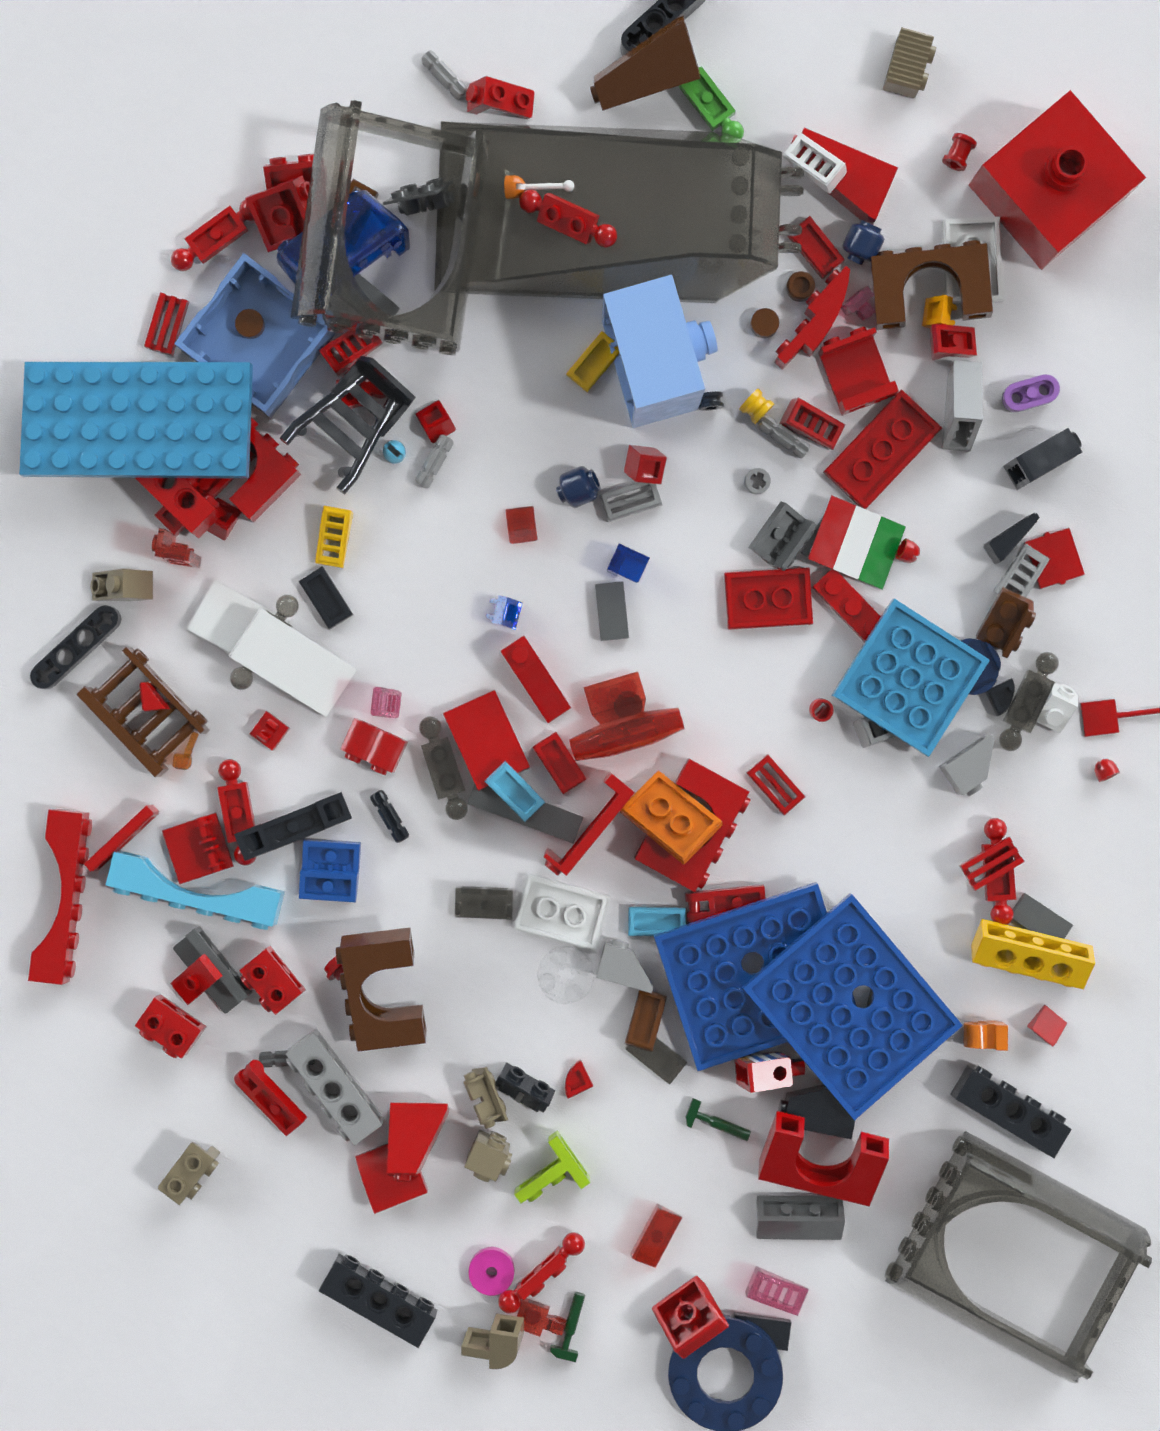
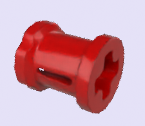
M954 133L952 137L953 144L948 155H944L942 162L953 170L965 171L967 167L965 162L970 151L975 149L977 142L966 134Z

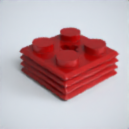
M694 1276L652 1307V1311L674 1352L682 1359L689 1356L729 1326L705 1282L698 1276Z

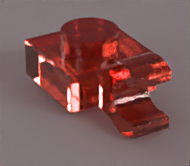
M528 1298L522 1299L517 1317L524 1318V1331L539 1337L543 1329L562 1336L567 1319L556 1315H548L550 1306Z

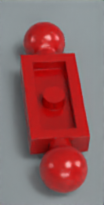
M531 189L524 191L520 195L519 205L523 211L527 213L539 212L536 222L584 244L591 243L592 237H594L595 242L599 246L608 248L614 245L617 240V232L612 225L602 224L597 226L600 215L551 193L545 194L543 200L537 191Z
M246 199L241 202L237 213L229 205L184 238L190 247L188 249L179 248L172 253V266L178 271H187L193 266L195 257H198L204 264L248 232L243 222L255 220Z
M227 759L218 768L219 776L226 781V786L217 788L227 842L232 843L237 842L234 834L256 825L248 783H238L237 781L241 774V766L237 761ZM239 846L236 847L234 858L238 864L248 866L256 860L255 857L244 861Z
M991 818L985 823L984 833L991 840V843L981 844L982 852L1000 842L1006 835L1007 826L1003 820ZM1005 846L983 859V865L1008 851V847ZM1013 856L984 872V877L1012 861ZM1014 868L984 886L985 901H995V906H993L990 913L993 922L1008 925L1013 919L1014 913L1007 904V900H1016Z
M576 1232L567 1234L563 1239L562 1247H557L518 1282L515 1290H506L501 1293L498 1299L500 1309L508 1314L514 1313L520 1308L521 1299L525 1300L529 1295L535 1297L545 1287L544 1282L551 1275L553 1278H556L566 1268L565 1263L570 1255L577 1256L583 1252L585 1248L584 1238Z

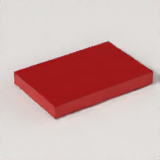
M810 568L786 569L785 571L778 569L724 573L728 630L813 624Z
M495 690L443 713L478 791L489 787L485 780L504 761L517 773L530 768Z

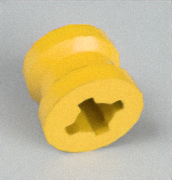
M758 388L746 399L739 410L742 413L749 414L751 421L757 424L774 406V403L771 400H766L762 396V391Z

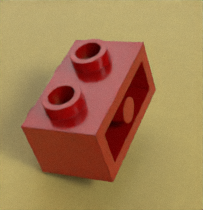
M271 946L267 947L239 970L242 974L240 978L249 990L254 989L261 997L259 1002L267 1012L272 1011L275 1015L306 990ZM259 967L263 969L264 974L259 971ZM277 990L281 991L282 996L277 993Z
M161 994L153 998L135 1024L143 1038L150 1042L157 1041L164 1046L162 1050L173 1058L179 1057L181 1059L189 1053L207 1027Z

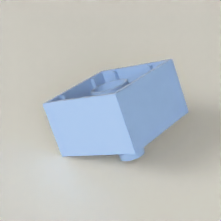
M672 275L603 294L602 323L605 334L615 341L609 344L611 354L615 351L613 347L618 346L620 352L614 360V365L632 427H640L698 410L705 391L698 362L706 360L705 354L710 355L718 351L711 322H700L697 325L695 320L685 321Z

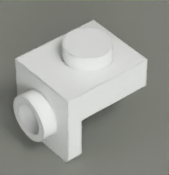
M1052 683L1049 687V695L1037 712L1035 721L1061 733L1078 708V695L1069 686H1059Z

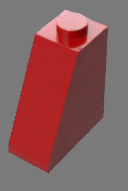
M390 1103L387 1174L394 1176L393 1181L409 1182L411 1177L419 1176L449 1115L448 1104Z

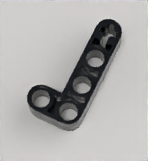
M658 0L623 32L620 47L621 55L623 56L636 47L634 44L638 41L641 44L676 18L684 15V19H686L706 0ZM671 3H678L682 9L674 11L668 6ZM650 22H658L661 28L653 30L647 25Z

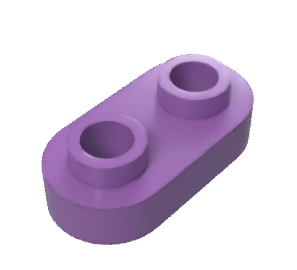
M1048 374L1015 382L1004 390L1002 403L1011 412H1021L1049 404L1059 395V382L1055 377ZM1040 386H1044L1047 389L1046 395L1040 394ZM1012 394L1019 395V403L1012 401Z

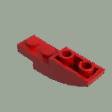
M847 266L841 272L837 269L834 270L825 281L828 286L821 293L816 290L805 302L808 307L804 314L811 321L807 318L804 319L795 329L798 335L791 342L786 339L775 351L778 356L774 363L782 370L801 349L810 357L828 334L845 299L850 276V269Z

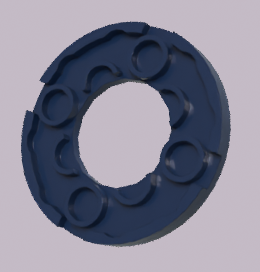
M724 1315L729 1324L728 1328L689 1356L682 1359L672 1350L668 1368L669 1386L679 1408L698 1425L713 1431H741L761 1422L777 1404L783 1385V1367L775 1343L763 1329L748 1320L744 1321L732 1318L730 1315ZM718 1348H733L743 1353L750 1361L754 1371V1381L749 1391L741 1398L733 1401L714 1399L701 1388L697 1378L698 1366L702 1358L710 1351Z

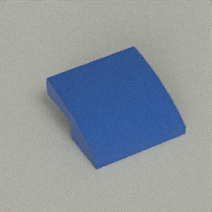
M305 838L303 840L302 869L300 870L299 899L356 903L361 842Z

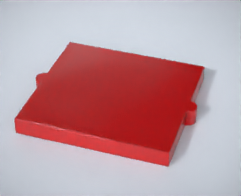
M1070 528L1051 534L1045 532L1042 537L1024 542V544H1028L1050 559L1037 579L1039 589L1057 583L1063 585L1067 580L1085 575ZM1029 556L1031 564L1037 567L1039 562Z

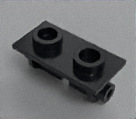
M507 1062L495 1081V1086L499 1087L498 1091L513 1099H516L519 1092L523 1093L524 1096L520 1103L535 1112L541 1111L544 1113L546 1108L549 1107L556 1091L544 1081L531 1077L521 1068L512 1066Z

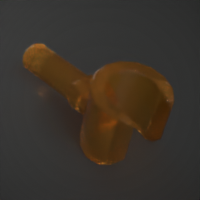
M193 732L191 734L184 754H174L173 767L181 770H187L191 767V754L199 736L198 733Z

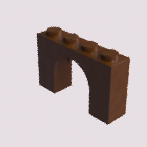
M972 240L964 242L963 246L951 247V244H939L934 246L932 250L923 251L921 247H912L906 249L905 253L898 254L887 250L880 251L877 256L871 257L877 330L905 327L904 287L912 275L926 268H939L954 277L960 290L962 321L992 317L993 305L987 243L980 244V241Z
M411 927L344 935L341 937L340 947H336L337 964H342L344 973H340L342 990H347L348 999H345L346 1016H351L352 1024H349V1035L351 1041H356L357 1052L426 1043L427 1028L423 1004L398 1008L381 1007L371 1002L362 988L363 982L377 971L414 966L415 953Z

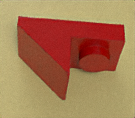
M946 324L931 325L930 344L932 360L948 356L965 358L977 356L975 327Z

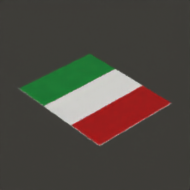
M831 495L808 559L883 590L906 526Z

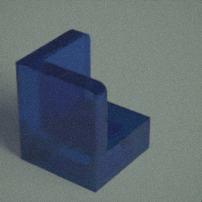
M619 543L609 563L607 572L615 576L620 575L638 583L650 557Z

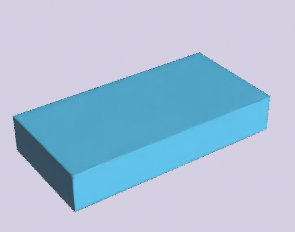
M506 761L485 780L524 822L545 803Z
M629 907L628 936H653L686 925L685 907Z

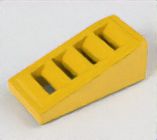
M323 506L315 559L316 564L344 568L354 514L351 510ZM330 516L343 518V524L330 522ZM328 528L342 530V535L327 533ZM326 539L341 542L340 547L325 544ZM324 550L339 553V557L323 556Z

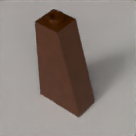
M684 15L670 22L594 76V86H591L590 90L595 104L600 102L602 111L701 79Z

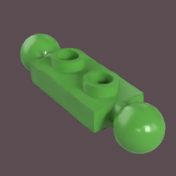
M701 66L699 67L701 79L679 85L678 87L712 131L721 126V134L724 141L729 144H736L744 136V128L741 123L730 120L735 115L736 110Z

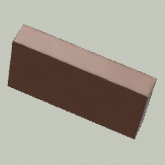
M638 991L625 1045L649 1052L653 1051L667 999L666 995L656 992Z

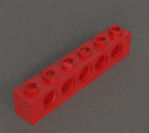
M135 478L197 538H200L222 515L216 508L220 503L208 492L203 495L197 489L199 483L194 478H175L174 485L169 489L164 487L165 481L168 478ZM190 496H194V504L190 508H185V500Z

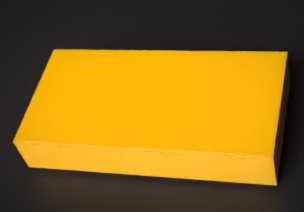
M601 331L569 369L566 376L588 393L620 354L618 346L613 347L615 351L611 354L609 344L615 341Z

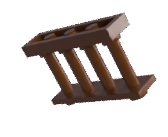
M125 647L122 651L129 660L101 687L93 689L92 687L84 686L76 695L154 777H161L169 770L164 764L167 761L165 758L196 729L200 734H207L210 731L205 725L208 721L198 710L193 712L147 664L149 658L139 648L134 650L133 648ZM138 667L149 679L147 682L151 683L155 689L158 688L168 699L166 703L170 709L157 711L138 730L136 728L132 730L125 722L128 720L126 717L142 703L140 689L119 709H112L106 701L108 700L107 696ZM178 709L188 721L158 750L154 749L151 751L145 744L147 741L146 737L174 710Z

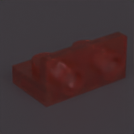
M159 528L158 535L155 534L152 540V551L155 552L154 556L168 564L200 568L202 557L194 553L193 548H189V545L176 543L175 535L166 529Z

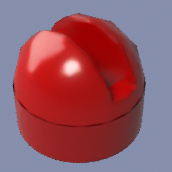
M905 538L898 547L896 559L904 563L915 562L917 560L916 556L920 555L919 546Z
M823 698L812 701L809 706L811 717L819 722L828 721L834 712L831 702ZM822 703H824L825 706H823V707L815 714L814 711H815Z
M1102 759L1101 762L1098 761L1095 764L1094 771L1099 782L1106 781L1120 773L1117 765L1110 759Z

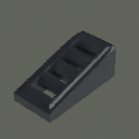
M1037 513L1026 516L984 544L983 548L994 564L1003 561L1040 518Z

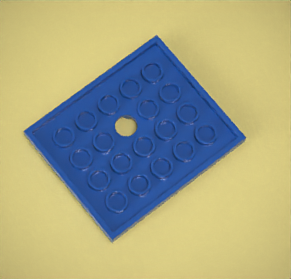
M817 882L653 935L697 1071L787 1042L741 988L758 973L744 971L741 962L747 953L756 952L763 958L762 970L827 913ZM852 993V1001L854 1005L857 1006Z
M851 893L741 987L854 1120L963 1026ZM862 985L868 986L873 992L871 1004L864 1008L855 1006L852 1001L854 989Z

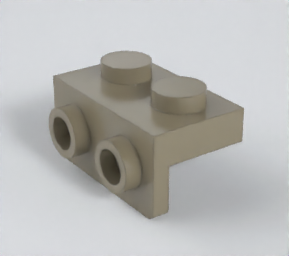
M191 1142L159 1184L158 1190L179 1206L187 1197L192 1200L202 1187L198 1183L202 1176L205 1174L209 1177L218 1166L219 1162L215 1159L221 1152L213 1146L205 1151L195 1142Z

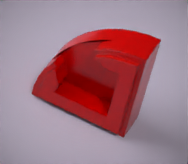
M581 1059L570 1068L566 1076L565 1092L568 1099L593 1087V1083Z

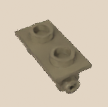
M474 1068L472 1072L463 1075L465 1078L463 1084L470 1100L473 1101L480 1097L482 1101L473 1106L480 1125H484L485 1129L496 1125L495 1122L507 1121L505 1103L497 1093L494 1076L488 1071V1068Z

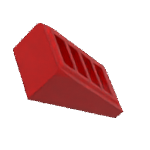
M364 320L325 345L319 352L335 374L340 376L360 356H367L382 345L383 342L367 320ZM363 330L372 341L368 345L359 334ZM354 337L362 346V349L359 351L350 341ZM344 344H346L350 351L353 353L349 357L341 348ZM337 351L343 361L338 363L332 353Z
M799 397L789 402L779 423L787 429L830 450L834 449L845 427L844 423ZM801 410V413H800V415H799L797 421H795L794 419H795V417H796L798 411ZM809 414L812 417L807 427H805L803 424ZM821 420L822 423L816 433L814 429L818 421ZM828 425H831L833 427L826 439L823 437Z

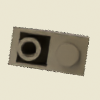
M118 569L92 573L90 585L92 601L152 600L153 571Z

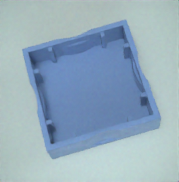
M243 253L219 284L212 300L196 314L174 344L195 362H250L253 365L252 405L269 418H272L320 355L319 350L330 342L339 328L332 319L303 297L287 290L274 275ZM254 309L263 317L265 329L259 337L247 339L237 331L235 319L242 310Z

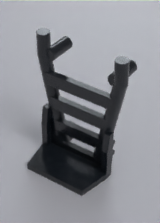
M360 356L333 387L331 393L294 420L281 435L280 440L289 445L295 437L304 436L307 433L306 426L313 421L355 459L352 467H341L338 470L339 477L344 479L336 489L345 495L358 480L380 436L384 437L416 397L374 358ZM366 379L387 397L383 407L359 386ZM348 393L377 418L373 427L367 424L341 399ZM331 407L364 436L366 440L362 448L323 413Z

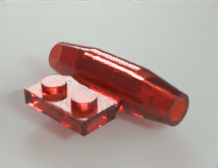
M637 671L583 687L591 715L599 725L570 738L569 742L575 761L611 757L646 747L685 728L678 707L644 711L646 697Z

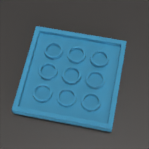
M894 598L890 601L831 696L929 757L990 660Z

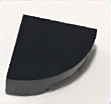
M1012 678L993 686L985 692L996 716L1006 712L1013 700L1015 685Z

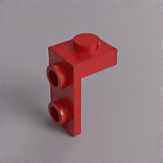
M484 76L469 84L466 92L467 112L477 115L491 108L530 119L533 115L535 92L528 88Z

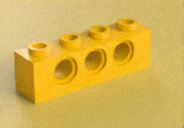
M981 919L971 944L972 963L1005 970L1012 974L1034 977L1041 981L1046 980L1062 984L1066 987L1084 990L1095 966L1093 946L984 919Z

